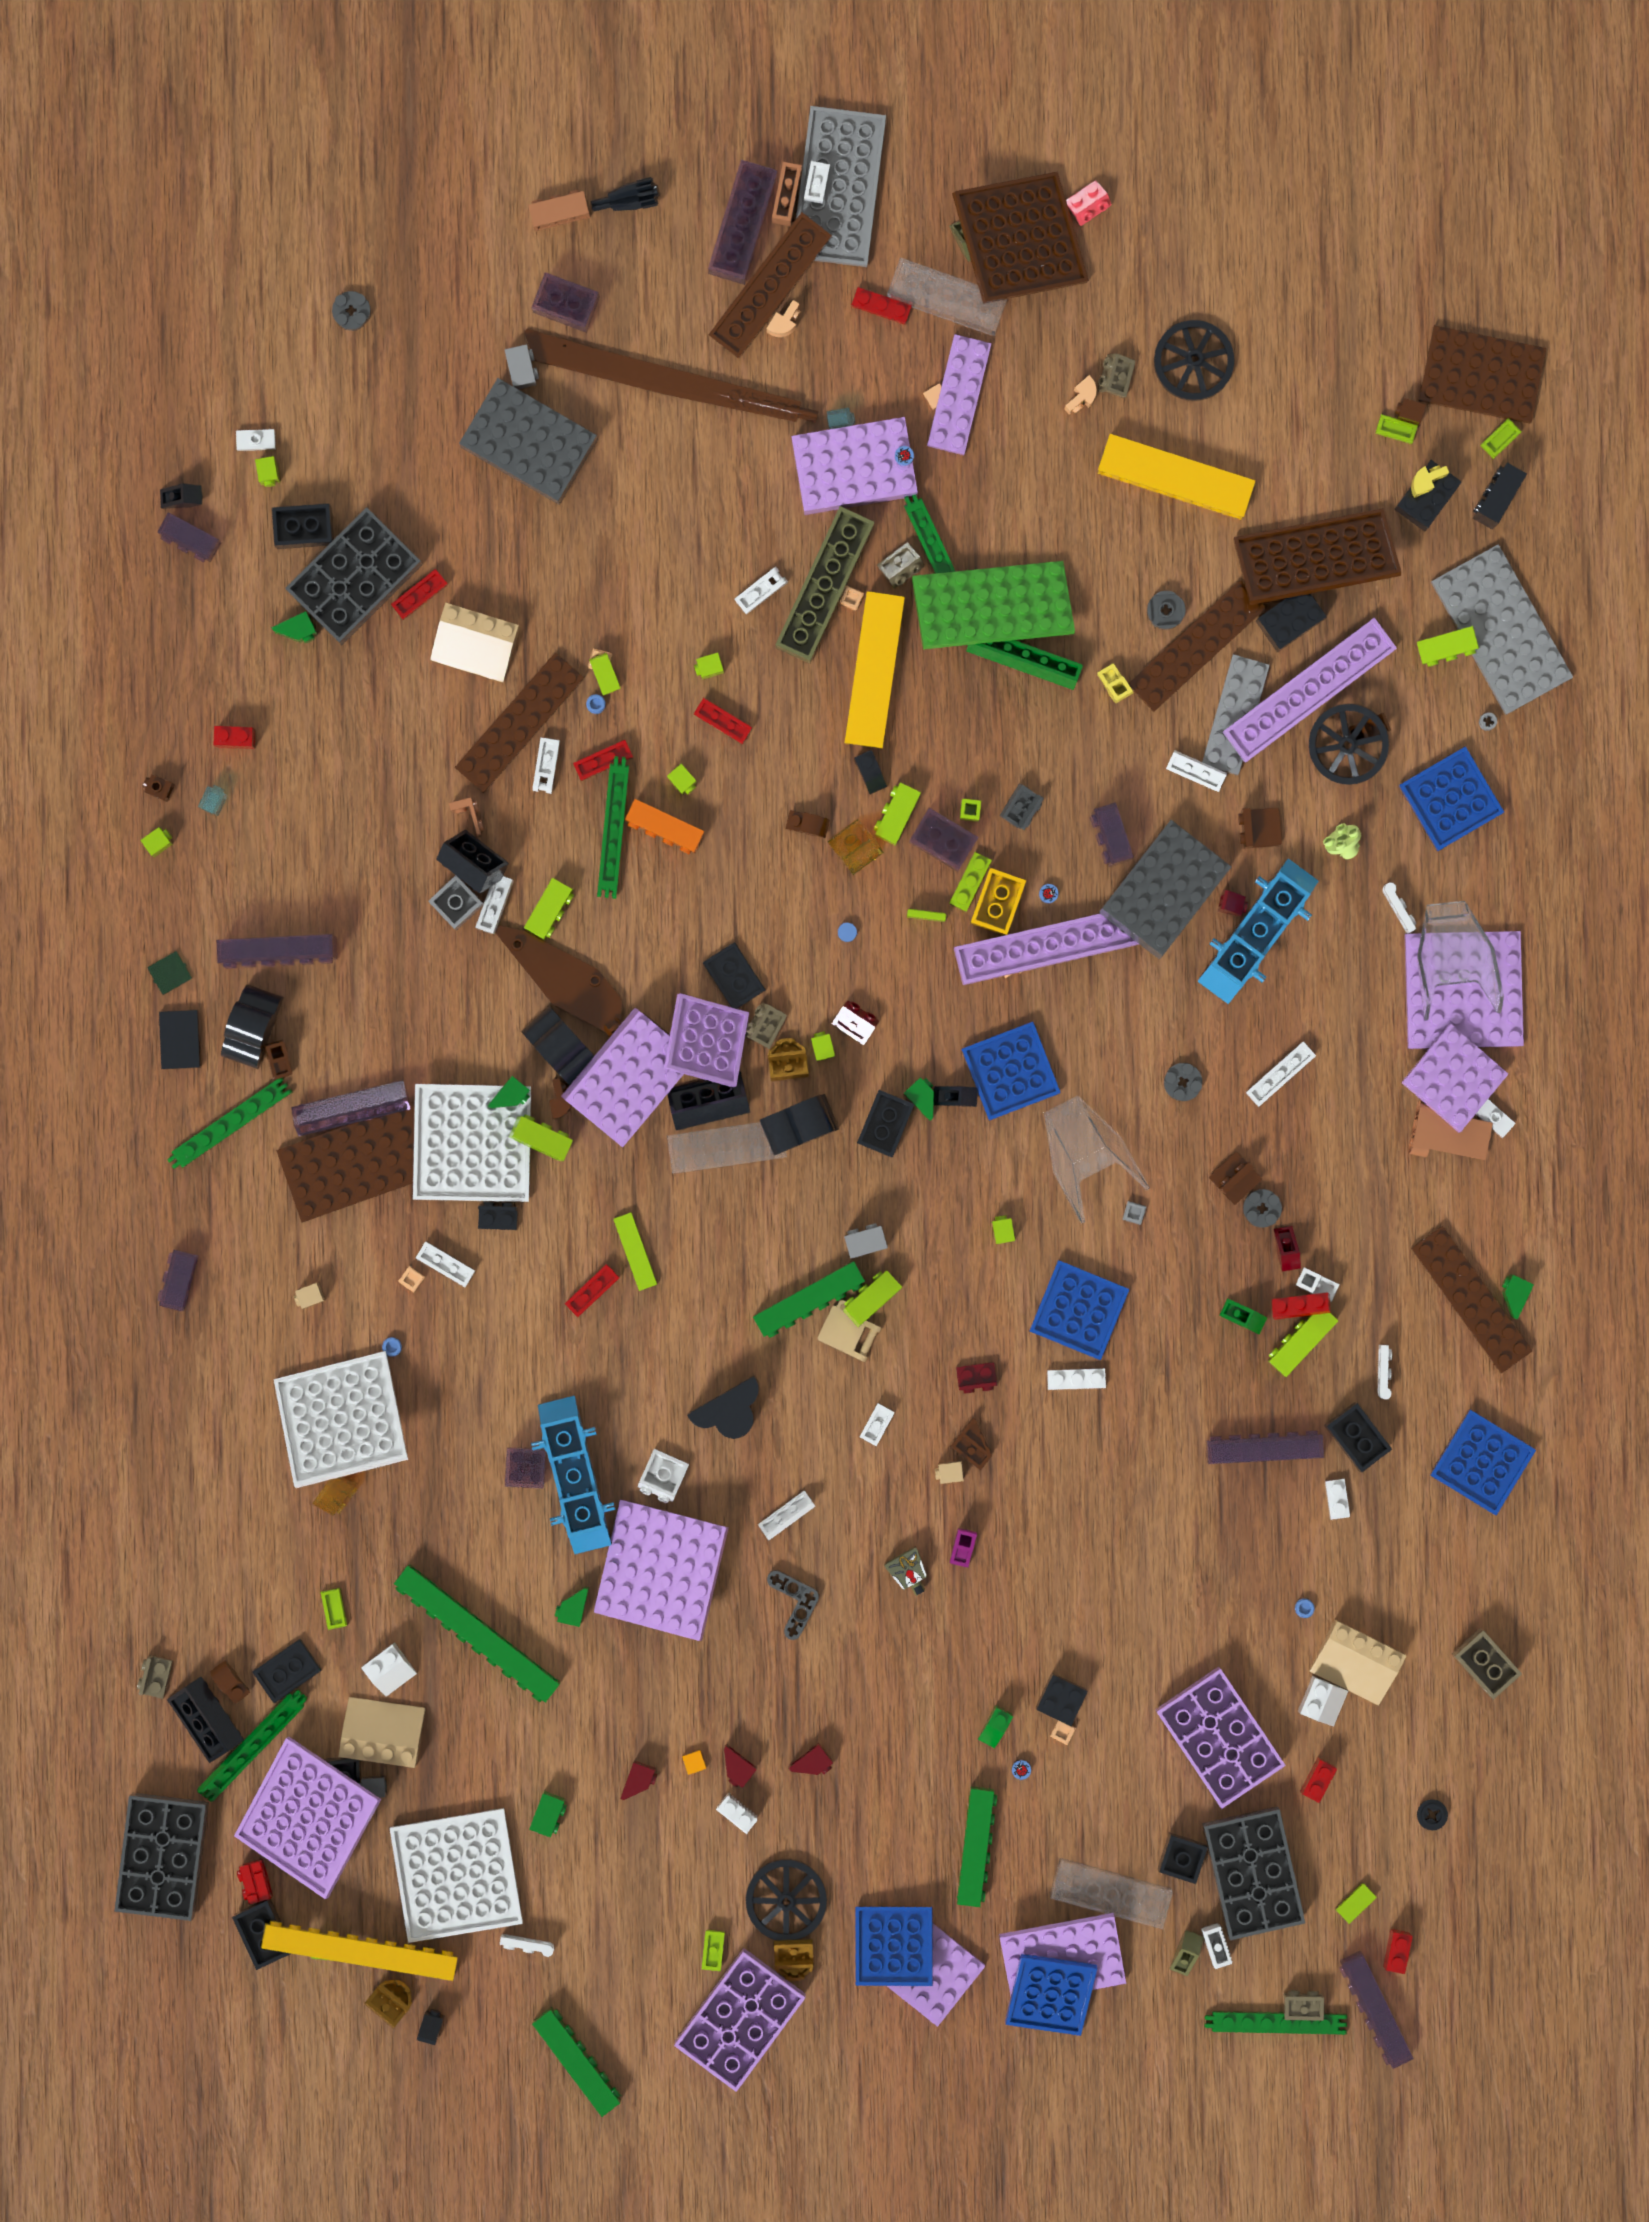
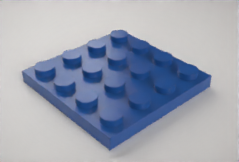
M1466 746L1399 785L1437 852L1504 813Z
M1034 1022L961 1049L989 1121L1061 1093Z
M1058 1260L1029 1331L1101 1360L1129 1289Z
M1469 1409L1430 1473V1476L1497 1516L1536 1450Z
M855 1907L856 1986H933V1907Z
M1021 1954L1005 2024L1081 2036L1096 1977L1097 1965Z

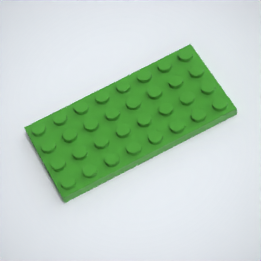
M1063 561L912 576L923 649L1075 633Z

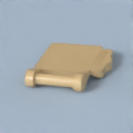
M841 1300L837 1306H832L820 1331L818 1340L866 1363L868 1358L866 1355L877 1332L880 1333L882 1328L867 1320L858 1328L843 1312L846 1307L844 1305L846 1301ZM866 1326L870 1328V1331L860 1352L857 1353L854 1349Z

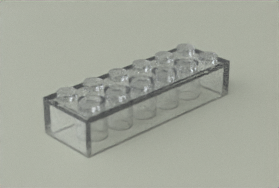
M901 257L887 293V297L912 305L913 308L992 336L996 334L1008 299L983 304L977 284Z
M760 1122L667 1136L672 1174L787 1158L786 1151L774 1156Z
M1059 1858L1050 1891V1898L1105 1914L1114 1913V1916L1163 1929L1173 1891L1168 1887Z

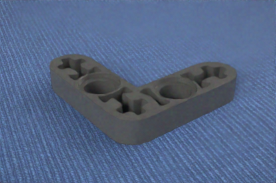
M773 1570L768 1574V1584L772 1588L798 1600L784 1629V1634L788 1639L796 1640L800 1637L818 1601L819 1595L814 1588L781 1571ZM779 1574L780 1580L784 1581L785 1578L789 1580L785 1583L784 1589L780 1588L782 1584L779 1582L773 1584L770 1577ZM794 1582L798 1585L799 1589L796 1593L788 1591L787 1586L789 1583ZM812 1591L814 1592L815 1600L811 1599L808 1604L812 1606L811 1609L805 1605H800L801 1601L805 1603L807 1600L805 1594H809ZM800 1608L807 1611V1616L804 1619H799L796 1616V1611ZM792 1618H794L797 1622L803 1623V1625L800 1626L798 1624L796 1627L798 1634L790 1636L787 1629L794 1626L795 1622H791Z

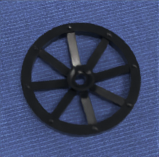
M1188 320L1178 323L1168 329L1157 344L1154 354L1155 373L1161 385L1175 397L1188 401L1208 399L1219 393L1226 386L1234 369L1232 345L1227 336L1213 324L1200 320ZM1189 328L1206 330L1197 349L1194 348L1188 331ZM1182 330L1189 352L1169 344L1167 341L1174 334ZM1211 334L1215 335L1224 346L1223 349L1202 353ZM1163 348L1185 358L1163 367L1161 365ZM1226 354L1227 368L1225 373L1204 360ZM1196 356L1198 361L1193 362L1192 357ZM1186 365L1187 368L1177 387L1173 386L1164 373ZM1201 367L1221 378V381L1213 388L1206 390ZM1192 370H1195L1201 393L1182 391Z
M1341 704L1325 711L1314 723L1309 736V753L1318 771L1329 780L1346 785L1362 783L1376 775L1384 766L1390 749L1388 730L1382 719L1371 709L1358 704ZM1346 711L1364 714L1353 733L1349 735ZM1338 712L1340 714L1343 737L1323 724L1330 716ZM1370 718L1378 727L1381 735L1357 740L1356 737ZM1319 729L1339 743L1317 748L1316 741ZM1382 740V751L1379 760L1358 748L1359 745ZM1346 741L1352 744L1350 748L1345 747ZM1340 750V753L1328 770L1321 762L1318 754ZM1353 753L1358 754L1375 766L1367 773L1359 776ZM1345 754L1348 756L1353 777H1343L1334 774Z
M780 1859L764 1865L752 1877L747 1888L746 1908L751 1922L762 1934L774 1940H798L809 1935L820 1924L826 1910L827 1896L821 1878L810 1866L797 1860ZM783 1867L782 1892L765 1875L769 1871ZM789 1867L797 1868L808 1874L792 1891H789ZM761 1879L777 1898L753 1897L758 1881ZM813 1879L820 1897L795 1898L808 1882ZM785 1898H788L790 1901L787 1905L783 1903ZM753 1903L777 1904V1906L760 1921L754 1911ZM820 1903L813 1921L795 1906V1904ZM782 1910L783 1933L767 1928L765 1925ZM791 1910L807 1927L800 1931L789 1933V1911Z

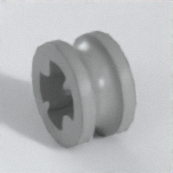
M1485 713L1479 719V726L1483 730H1492L1497 725V718L1492 713ZM1487 717H1490V721L1493 722V724H1490L1489 727L1485 726L1486 722L1483 721L1484 718L1487 719Z

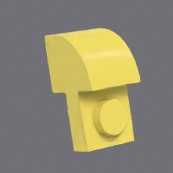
M1440 465L1435 466L1429 470L1430 473H1428L1426 466L1421 468L1411 483L1413 497L1415 498L1434 489L1433 482L1449 474L1447 466L1442 468Z
M1114 663L1097 673L1109 696L1115 703L1133 694L1131 687Z

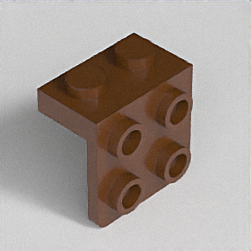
M1243 808L1241 810V813L1238 814L1239 825H1242L1240 844H1243L1244 849L1274 847L1282 844L1278 808L1253 810L1251 808Z

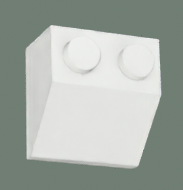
M395 1642L361 1667L371 1682L385 1696H388L417 1674Z
M1312 1676L1298 1712L1334 1727L1348 1690Z

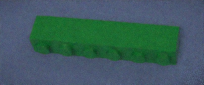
M1016 640L968 645L966 652L1074 690L1083 667L1082 664Z
M853 1261L758 1313L753 1318L763 1337L768 1335L771 1338L779 1333L778 1329L785 1326L787 1329L796 1324L794 1320L800 1317L804 1320L813 1315L812 1310L826 1308L829 1306L828 1302L835 1298L838 1301L846 1297L845 1292L850 1289L855 1292L862 1288V1283L865 1280Z
M970 1787L957 1905L980 1907L981 1902H985L986 1891H982L983 1883H987L988 1878L985 1864H989L990 1852H987L988 1845L992 1844L993 1833H989L990 1825L994 1826L995 1814H992V1806H996L997 1795L994 1794V1789Z
M550 2007L533 2020L532 2025L600 2116L603 2117L621 2103L620 2097L622 2095L616 2087L612 2088L609 2084L610 2079L604 2071L600 2072L597 2068L598 2063L592 2055L589 2057L585 2052L587 2048L581 2040L577 2041L573 2036L575 2032L571 2026L564 2024L562 2021L563 2016L559 2010H554Z

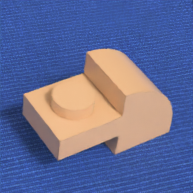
M793 300L783 316L776 312L767 327V333L775 337H785L793 333L796 329V324L792 320L796 321L800 315V304Z
M1090 375L1074 388L1077 396L1064 409L1069 415L1072 412L1075 414L1084 407L1083 403L1088 408L1093 404L1096 396V384Z

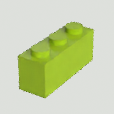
M1473 626L1417 642L1422 664H1427L1428 667L1439 664L1438 660L1445 658L1446 662L1458 659L1457 655L1464 653L1465 656L1476 654V650L1479 649Z
M901 782L899 786L895 785L890 794L893 799L890 804L886 803L882 811L885 815L882 821L878 820L874 827V830L877 831L875 836L896 846L921 792Z
M552 878L524 928L543 940L547 937L550 938L555 930L553 925L556 920L560 921L565 913L563 911L566 904L569 905L574 897L572 894L573 889Z
M526 1114L517 1117L508 1138L558 1161H564L573 1141L568 1138L569 1134L560 1130L557 1133L551 1130L552 1126L543 1122L540 1125L534 1122L535 1119Z
M880 1271L872 1278L874 1282L870 1286L865 1284L858 1291L860 1295L857 1298L851 1297L844 1303L846 1307L843 1312L858 1328L901 1290L902 1286L888 1271L884 1273Z

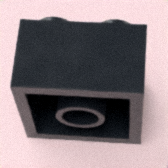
M1051 1673L1035 1708L1037 1711L1072 1726L1088 1691L1069 1680Z
M1169 1832L1157 1869L1159 1873L1196 1884L1208 1847L1204 1843Z

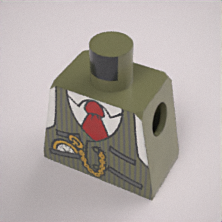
M916 1546L884 1564L885 1568L903 1590L911 1587L916 1596L925 1591L921 1580L926 1578L927 1575Z

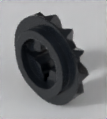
M1430 1799L1423 1801L1418 1807L1417 1819L1423 1828L1434 1831L1445 1825L1448 1819V1812L1443 1803ZM1428 1808L1433 1812L1437 1811L1435 1814L1437 1821L1427 1818L1429 1815Z

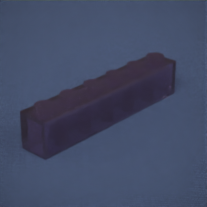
M402 1080L316 1102L291 1107L294 1127L299 1137L410 1110V1103L405 1083Z
M1306 1431V1435H1299L1298 1432H1287V1436H1279V1433H1268V1437H1260V1434H1248L1249 1438H1241V1435H1229V1439H1222V1436H1210V1440H1206L1207 1464L1324 1458L1323 1435L1318 1434V1431Z
M1361 1951L1340 1960L1342 1966L1339 1967L1343 1978H1348L1350 1984L1347 1986L1352 1996L1356 1994L1359 2000L1356 2002L1361 2013L1365 2012L1367 2019L1364 2021L1369 2031L1373 2029L1376 2035L1373 2039L1377 2047H1382L1384 2054L1381 2056L1386 2066L1390 2064L1392 2069L1413 2060L1414 2058Z

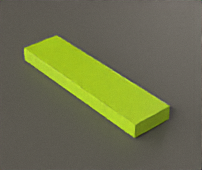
M632 1212L614 1218L613 1220L639 1291L657 1285Z

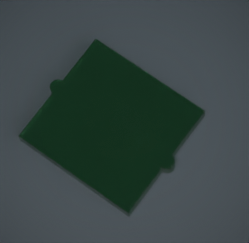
M177 951L148 967L154 979L153 983L157 984L162 995L192 979L186 968V963H183Z

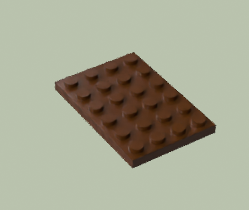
M1434 325L1418 401L1531 424L1546 348Z

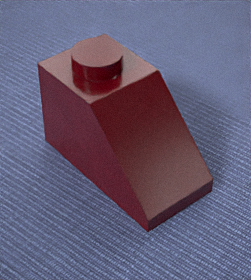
M1224 890L1221 893L1217 912L1240 917L1242 912L1246 913L1248 902L1245 901L1246 896Z
M1293 1226L1273 1229L1282 1272L1301 1269L1300 1251Z
M818 1743L789 1765L788 1769L791 1772L819 1775L822 1772L824 1775L832 1769L833 1760Z
M726 1744L724 1746L727 1777L730 1778L728 1781L735 1787L740 1786L743 1788L755 1773L757 1767Z
M634 1760L620 1799H628L649 1789L650 1784L654 1785L658 1775L654 1773L656 1768Z

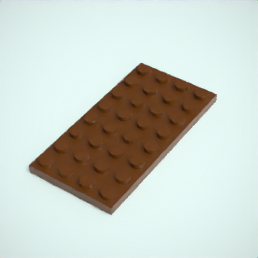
M1384 508L1234 537V545L1250 605L1401 576V568Z
M415 1101L276 1150L302 1223L413 1184Z

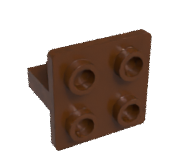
M1235 1152L1209 1176V1179L1234 1205L1262 1180L1253 1169L1254 1167L1249 1162H1246L1238 1152Z

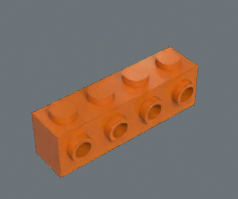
M634 799L625 818V821L628 822L627 826L635 830L641 828L646 831V835L652 838L656 836L663 838V843L669 846H673V844L680 846L679 850L689 855L691 852L696 853L705 834L703 830L637 799Z

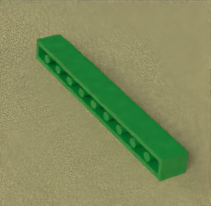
M409 1564L395 1581L394 1585L397 1586L395 1589L400 1594L410 1596L412 1598L410 1601L417 1607H424L427 1610L426 1614L431 1618L435 1619L437 1617L442 1621L441 1625L446 1630L450 1631L452 1629L457 1633L456 1637L463 1643L467 1641L472 1645L471 1649L479 1655L482 1653L488 1657L486 1659L487 1662L494 1667L498 1665L502 1668L501 1672L506 1677L516 1679L518 1681L516 1684L525 1691L526 1689L530 1690L533 1693L532 1697L538 1702L544 1701L546 1703L560 1685V1681Z

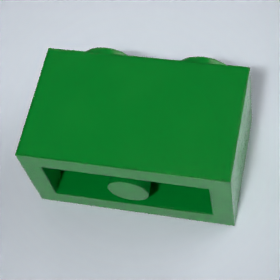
M544 1791L529 1830L550 1838L552 1833L557 1834L560 1826L557 1820L559 1815L563 1816L567 1805L564 1802L566 1799Z

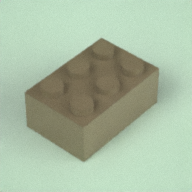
M1482 1629L1477 1630L1452 1653L1454 1658L1493 1700L1522 1675Z

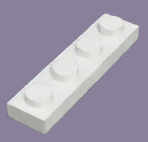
M1302 1042L1253 1085L1246 1094L1259 1107L1316 1055Z

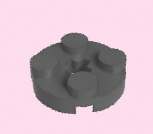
M348 291L335 298L332 314L339 326L345 330L355 331L361 329L368 322L371 316V308L364 295ZM350 306H353L354 309H357V312H354L353 316H350V314L346 312V310L349 309Z
M1172 591L1158 592L1147 605L1148 619L1154 627L1162 630L1175 628L1185 616L1184 601ZM1164 605H1167V607L1171 609V612H1169L1168 615H1164V613L1161 612V609L1164 608Z
M1176 1064L1169 1068L1165 1075V1091L1175 1100L1189 1101L1195 1098L1202 1089V1076L1198 1069L1191 1064ZM1180 1077L1188 1079L1187 1087L1184 1088L1182 1085H1178Z
M1259 1189L1250 1193L1243 1203V1214L1253 1226L1260 1228L1275 1224L1282 1212L1279 1197L1266 1189ZM1261 1203H1265V1207L1268 1208L1263 1214H1260V1210H1257V1206H1261Z

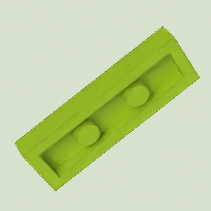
M974 852L949 904L967 912L992 861L991 859Z

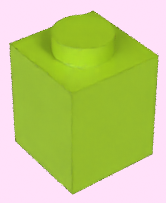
M274 456L255 459L258 480L261 485L272 487L277 482H280L277 461Z
M718 653L696 659L697 664L694 665L697 676L701 675L702 680L724 673Z
M682 764L667 775V778L682 795L685 793L688 795L696 788L695 784L697 781Z
M962 799L960 820L979 822L981 801Z
M160 827L140 840L152 857H156L173 845L170 841L172 839L167 829L163 830Z
M825 1031L814 1034L815 1038H811L816 1061L835 1057L830 1034L826 1035Z
M1007 1215L995 1217L996 1221H992L995 1244L1015 1241L1012 1219H1007Z

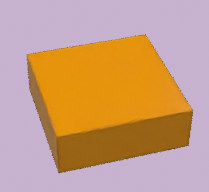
M701 1750L682 1756L688 1775L707 1769Z

